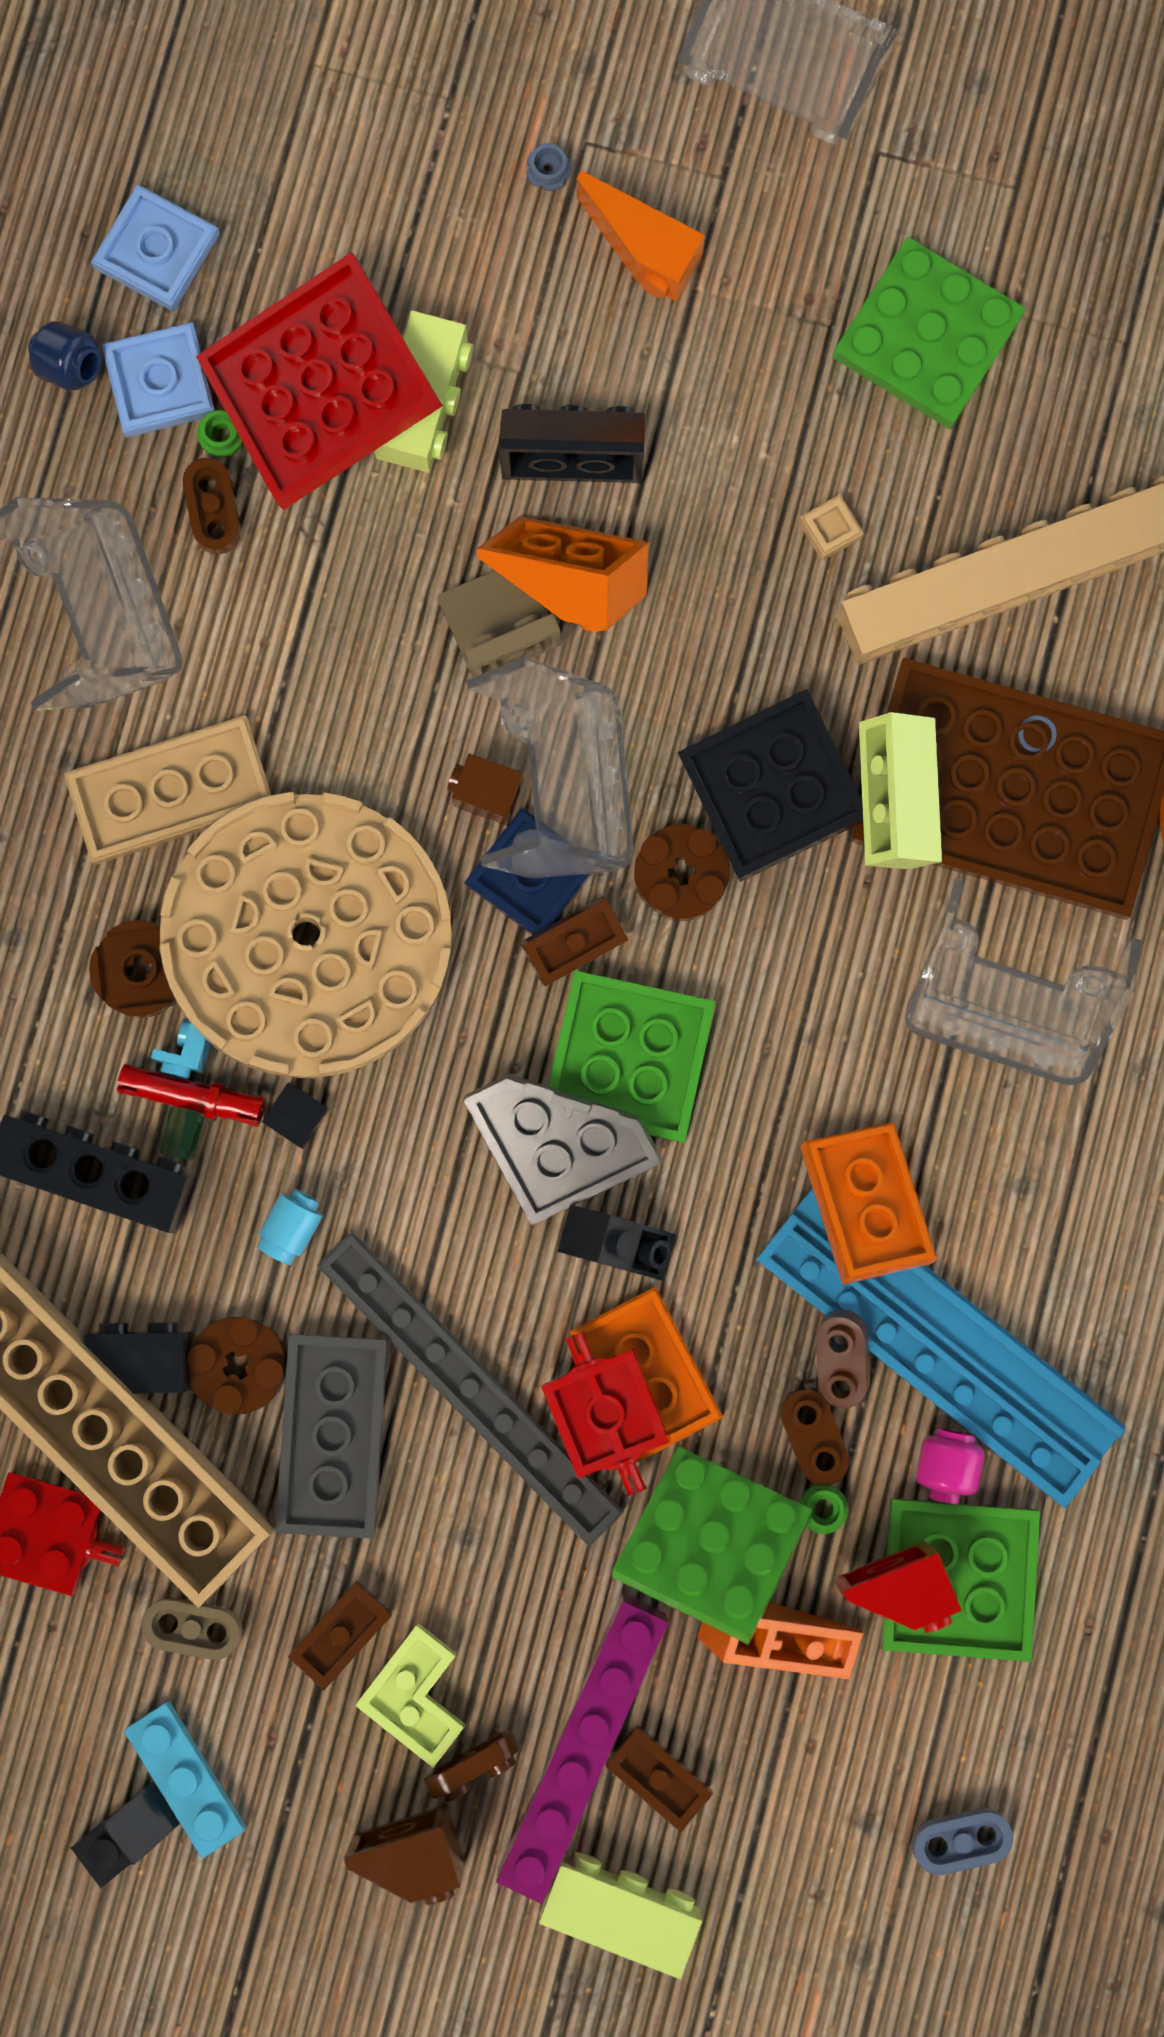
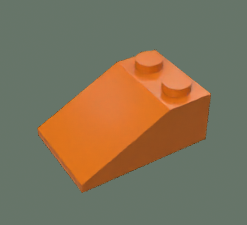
M520 516L477 548V558L561 620L580 624L581 628L587 631L599 632L608 630L647 595L649 542Z

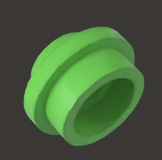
M225 410L212 411L200 421L197 429L198 440L201 447L209 455L218 458L229 457L242 447L243 442ZM218 430H228L230 435L227 440L222 442L214 440V435Z
M814 1485L808 1488L803 1493L799 1502L812 1509V1515L807 1528L815 1533L829 1534L837 1531L845 1523L848 1516V1503L845 1496L832 1485ZM822 1499L830 1501L832 1505L831 1513L826 1517H818L814 1512L816 1502Z

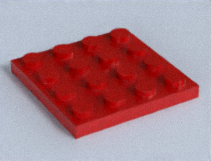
M352 252L196 356L273 498L283 510L443 406L361 264Z

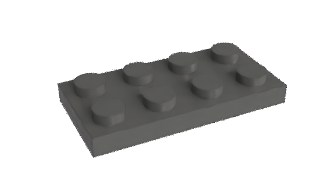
M289 1334L275 1533L375 1538L388 1339Z

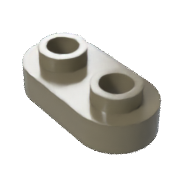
M167 1597L158 1600L147 1609L142 1619V1632L146 1641L156 1649L210 1660H219L229 1656L239 1645L242 1638V1624L238 1616L228 1608L205 1603L198 1608L192 1601ZM172 1614L177 1618L178 1627L176 1630L169 1631L163 1627V1615ZM220 1623L225 1627V1639L216 1640L211 1636V1624Z

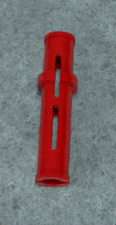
M126 1063L123 1065L118 1077L117 1084L119 1086L117 1087V1093L136 1096L166 1105L194 1110L195 1112L204 1113L206 1119L216 1121L217 1117L259 1127L263 1118L265 1106L262 1105L266 1103L265 1097L227 1089L224 1083L215 1081L212 1085L199 1083L161 1072L142 1069Z

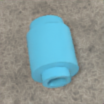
M294 1189L291 1195L280 1193L258 1233L262 1238L257 1248L270 1257L291 1265L296 1256H302L324 1216L316 1209L320 1202L297 1189Z

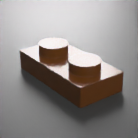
M602 896L524 939L520 944L540 982L547 986L628 941V938L609 901Z
M356 1580L295 1647L288 1658L324 1691L388 1621L393 1613L365 1586Z
M638 1724L630 1731L605 1763V1767L680 1833L713 1795V1791L709 1786Z

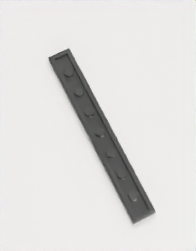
M353 1231L316 1265L588 1547L624 1513V1510L590 1475L577 1478L567 1451Z

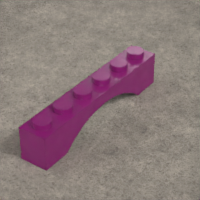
M621 1594L563 1732L499 1864L496 1883L540 1904L543 1903L669 1623L666 1613L628 1595Z

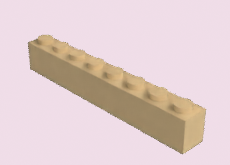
M1164 475L1152 482L1153 487L1137 492L1135 487L1124 489L1112 495L1108 499L1109 503L1094 509L1091 503L1078 506L1064 515L1066 519L1049 525L1047 520H1041L1023 528L1021 536L1005 541L1003 536L994 537L978 545V551L964 557H961L959 552L951 553L936 560L933 563L934 568L918 574L915 569H908L892 576L889 579L890 584L874 590L871 585H865L848 592L844 596L846 600L840 604L837 616L856 665L867 663L1164 553Z

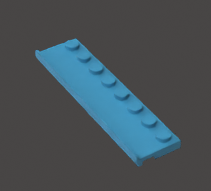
M813 1187L755 1259L823 1315L826 1316L832 1311L842 1309L858 1314L868 1328L870 1353L1063 1508L1068 1506L1101 1463V1458L1117 1438L1120 1439L1125 1432L1126 1426L926 1265L842 1285Z

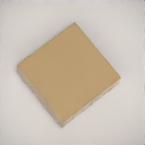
M840 494L800 516L798 520L821 561L861 540L864 535Z

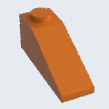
M581 170L577 176V200L634 279L640 282L641 287L646 292L658 298L667 296L677 302L703 255L705 235Z
M769 1602L749 1645L704 1622L701 1623L697 1637L723 1663L850 1679L864 1633L851 1626Z

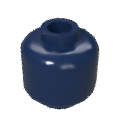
M51 321L41 327L30 339L28 346L30 366L38 378L67 391H75L90 384L97 377L101 366V355L94 337L89 333L62 321Z

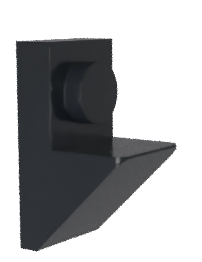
M152 1781L71 1847V1850L98 1886L102 1888L130 1864L135 1865L172 1832L180 1822L158 1786Z

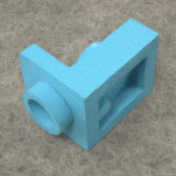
M184 1018L177 1038V1046L183 1047L181 1056L153 1049L151 1059L163 1063L160 1072L189 1079L191 1071L204 1073L211 1043L194 1028L188 1019Z

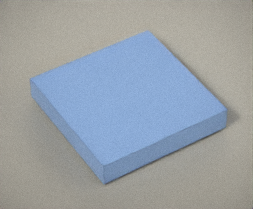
M137 184L93 257L91 264L95 270L174 312L217 241L220 232L218 227Z
M193 322L102 344L122 431L126 438L200 420L208 413L215 411L207 376L196 358L201 353Z

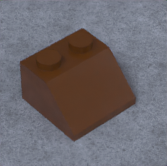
M448 1804L355 1833L344 1856V1862L348 1870L409 1903L424 1899L426 1905L437 1904L455 1895L454 1889L461 1886L465 1859Z

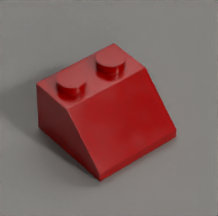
M925 1541L833 1578L838 1590L848 1602L912 1630L923 1628L924 1633L940 1630L953 1622L951 1615L962 1611L939 1553Z

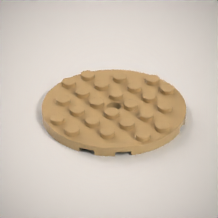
M293 792L271 795L251 801L218 819L188 848L187 855L180 863L175 875L170 878L160 913V953L163 968L170 989L189 1022L209 1043L233 1060L250 1068L284 1077L316 1078L346 1073L374 1062L395 1049L412 1034L432 1008L441 990L451 951V916L447 895L437 870L421 845L392 818L388 817L387 819L380 813L363 806L360 801L330 793H324L323 795H294ZM311 922L319 928L321 934L315 945L304 946L293 940L292 934L298 924Z

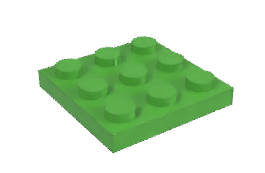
M907 237L834 349L832 358L951 430L1022 319L1027 308Z
M574 970L548 1087L639 1115L650 1136L685 1143L716 1001Z
M678 1446L612 1571V1578L749 1645L812 1515V1509Z
M890 1498L886 1556L920 1542H927L939 1553L962 1611L951 1615L953 1622L950 1625L930 1633H924L923 1628L912 1630L882 1617V1650L1032 1662L1040 1511L1027 1508L963 1503L951 1504L938 1501Z

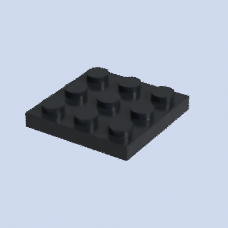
M808 689L678 752L740 882L863 823L862 798Z

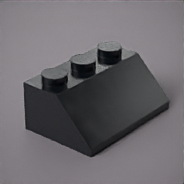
M518 404L513 406L512 409H502L499 433V457L502 480L642 483L644 413L635 412L634 409L625 406L610 407L606 412L588 411L587 408L579 405L562 406L559 410H541L537 405Z

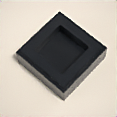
M288 1082L262 1120V1123L301 1149H304L330 1109Z

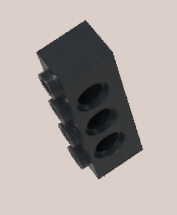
M21 1110L19 1118L3 1115L0 1123V1176L166 1233L177 1234L196 1180L195 1178L183 1175L186 1165L159 1156L156 1165L139 1160V1149L112 1141L110 1149L92 1144L95 1134L68 1125L64 1134L48 1129V1118ZM51 1141L57 1149V1157L51 1166L43 1168L37 1161V1150L43 1143ZM96 1156L102 1162L103 1173L99 1180L89 1184L83 1178L82 1167L87 1159ZM137 1172H143L149 1180V1189L140 1199L131 1197L127 1189L129 1178Z

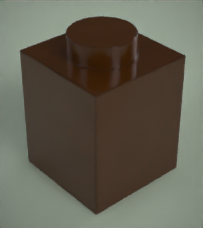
M468 753L464 766L458 763L455 765L447 790L453 792L452 800L454 807L508 826L524 784L522 772Z

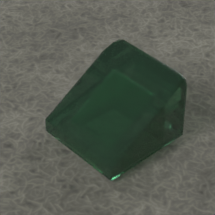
M170 1107L159 1145V1152L192 1161L195 1158L205 1119L204 1114L188 1109Z

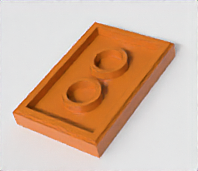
M894 1122L805 1141L800 1146L842 1285L933 1264L937 1261Z
M656 1287L569 1331L571 1336L582 1331L585 1332V1337L594 1358L612 1357L634 1348L671 1439L669 1443L645 1452L636 1461L637 1463L723 1418Z

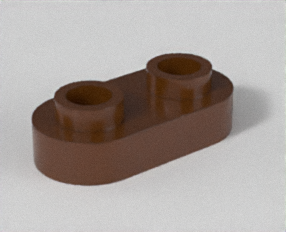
M213 458L195 460L186 468L183 475V488L192 533L198 545L206 552L224 554L231 551L238 544L241 537V524L232 480L228 470L220 461ZM215 481L217 487L214 491L210 493L201 491L202 485L205 482ZM217 525L226 527L223 536L219 538L210 536V531L213 527Z
M835 1310L825 1316L816 1335L818 1385L822 1396L830 1404L840 1408H850L858 1405L864 1399L870 1386L869 1333L866 1323L858 1314L849 1310ZM833 1336H844L848 1344L840 1345L836 1343ZM841 1380L846 1382L850 1390L839 1389L835 1381Z
M798 1389L791 1392L781 1405L780 1417L800 1470L808 1480L817 1485H832L841 1480L845 1475L849 1465V1457L830 1407L825 1398L813 1390ZM805 1405L812 1406L815 1411L813 1421L807 1424L801 1423L797 1417L798 1410ZM821 1452H829L833 1457L831 1467L826 1470L817 1468L815 1463L817 1455Z
M510 1729L502 1731L441 1765L428 1774L423 1781L433 1799L444 1796L446 1802H451L471 1790L473 1786L470 1781L488 1772L490 1777H495L511 1768L516 1763L513 1755L520 1750V1746Z

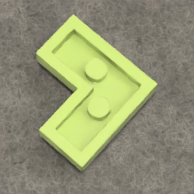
M417 1623L355 1706L434 1768L463 1730L465 1724L427 1694L455 1658L456 1652Z

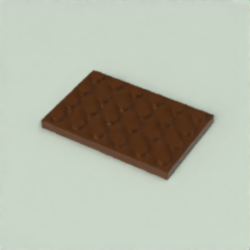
M903 658L887 713L894 712L935 718L942 862L931 865L1127 920L1131 918L1164 792V731ZM1039 715L1052 721L1057 732L1054 745L1046 751L1052 737V732L1045 722L1035 720L1030 723H1023L1024 720L1031 716ZM1024 730L1023 736L1029 746L1041 748L1038 753L1030 752L1022 746L1019 740V731ZM863 823L854 827L850 842L864 845Z

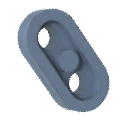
M979 1808L928 1820L916 1829L912 1838L913 1854L919 1865L927 1872L935 1875H945L997 1863L1008 1855L1013 1844V1833L1010 1825L1000 1813L989 1808ZM982 1826L993 1828L992 1837L987 1841L977 1839V1831ZM934 1837L945 1839L944 1848L939 1852L928 1850L929 1841Z

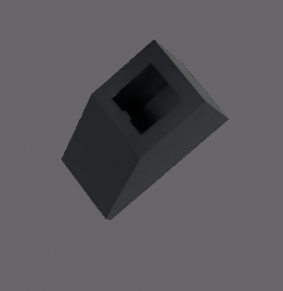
M570 1204L557 1252L663 1281L676 1234Z
M178 1322L148 1323V1332H129V1323H99V1333L84 1334V1344L133 1393H184L191 1390L188 1375L189 1366L187 1363V1355L191 1349V1331L178 1332Z

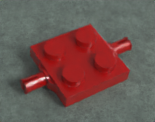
M584 1331L565 1338L576 1366L565 1376L544 1383L541 1388L577 1478L599 1470L618 1469L627 1496H632L636 1492L640 1493L646 1490L647 1487L643 1482L635 1461L645 1452L665 1445L671 1439L634 1348L612 1357L594 1358Z
M8 1472L0 1496V1576L65 1595L75 1596L82 1571L91 1559L119 1567L123 1558L107 1554L105 1551L124 1555L125 1546L98 1540V1521L101 1510L84 1493Z

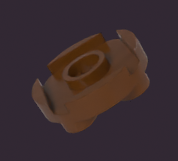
M688 824L671 825L656 831L643 842L634 866V882L641 900L647 906H650L653 911L661 914L662 917L673 921L695 920L709 913L721 900L730 877L729 861L723 846L716 840L711 831ZM683 860L686 866H693L696 874L689 876L687 885H679L677 878H669L668 870L675 868L676 861Z
M128 921L113 927L106 933L107 936L101 941L99 947L96 946L90 959V979L97 995L110 1008L133 1018L152 1017L177 1004L163 968L160 953V926L149 921ZM139 956L143 957L146 964H152V972L146 974L145 981L138 982L135 976L127 974V967L134 966L135 958Z
M249 1317L223 1318L210 1324L196 1338L193 1347L187 1355L189 1380L193 1390L202 1402L216 1409L219 1413L225 1415L251 1413L267 1405L279 1393L285 1377V1367H287L286 1350L280 1337L267 1324ZM231 1352H234L238 1357L246 1354L250 1359V1363L245 1367L248 1375L243 1379H240L237 1374L229 1376L225 1370V1367L229 1364L227 1356Z

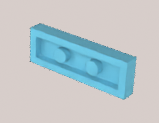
M169 1700L123 1730L202 1859L245 1831L247 1828L246 1824Z

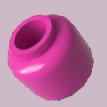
M937 1428L936 1435H929L923 1439L916 1480L920 1485L931 1489L930 1499L959 1504L960 1495L970 1496L978 1491L984 1451L981 1446L974 1443V1435Z

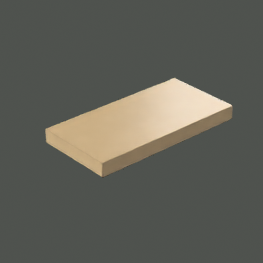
M246 715L64 773L89 857L94 865L206 830L232 810L251 801L272 795Z

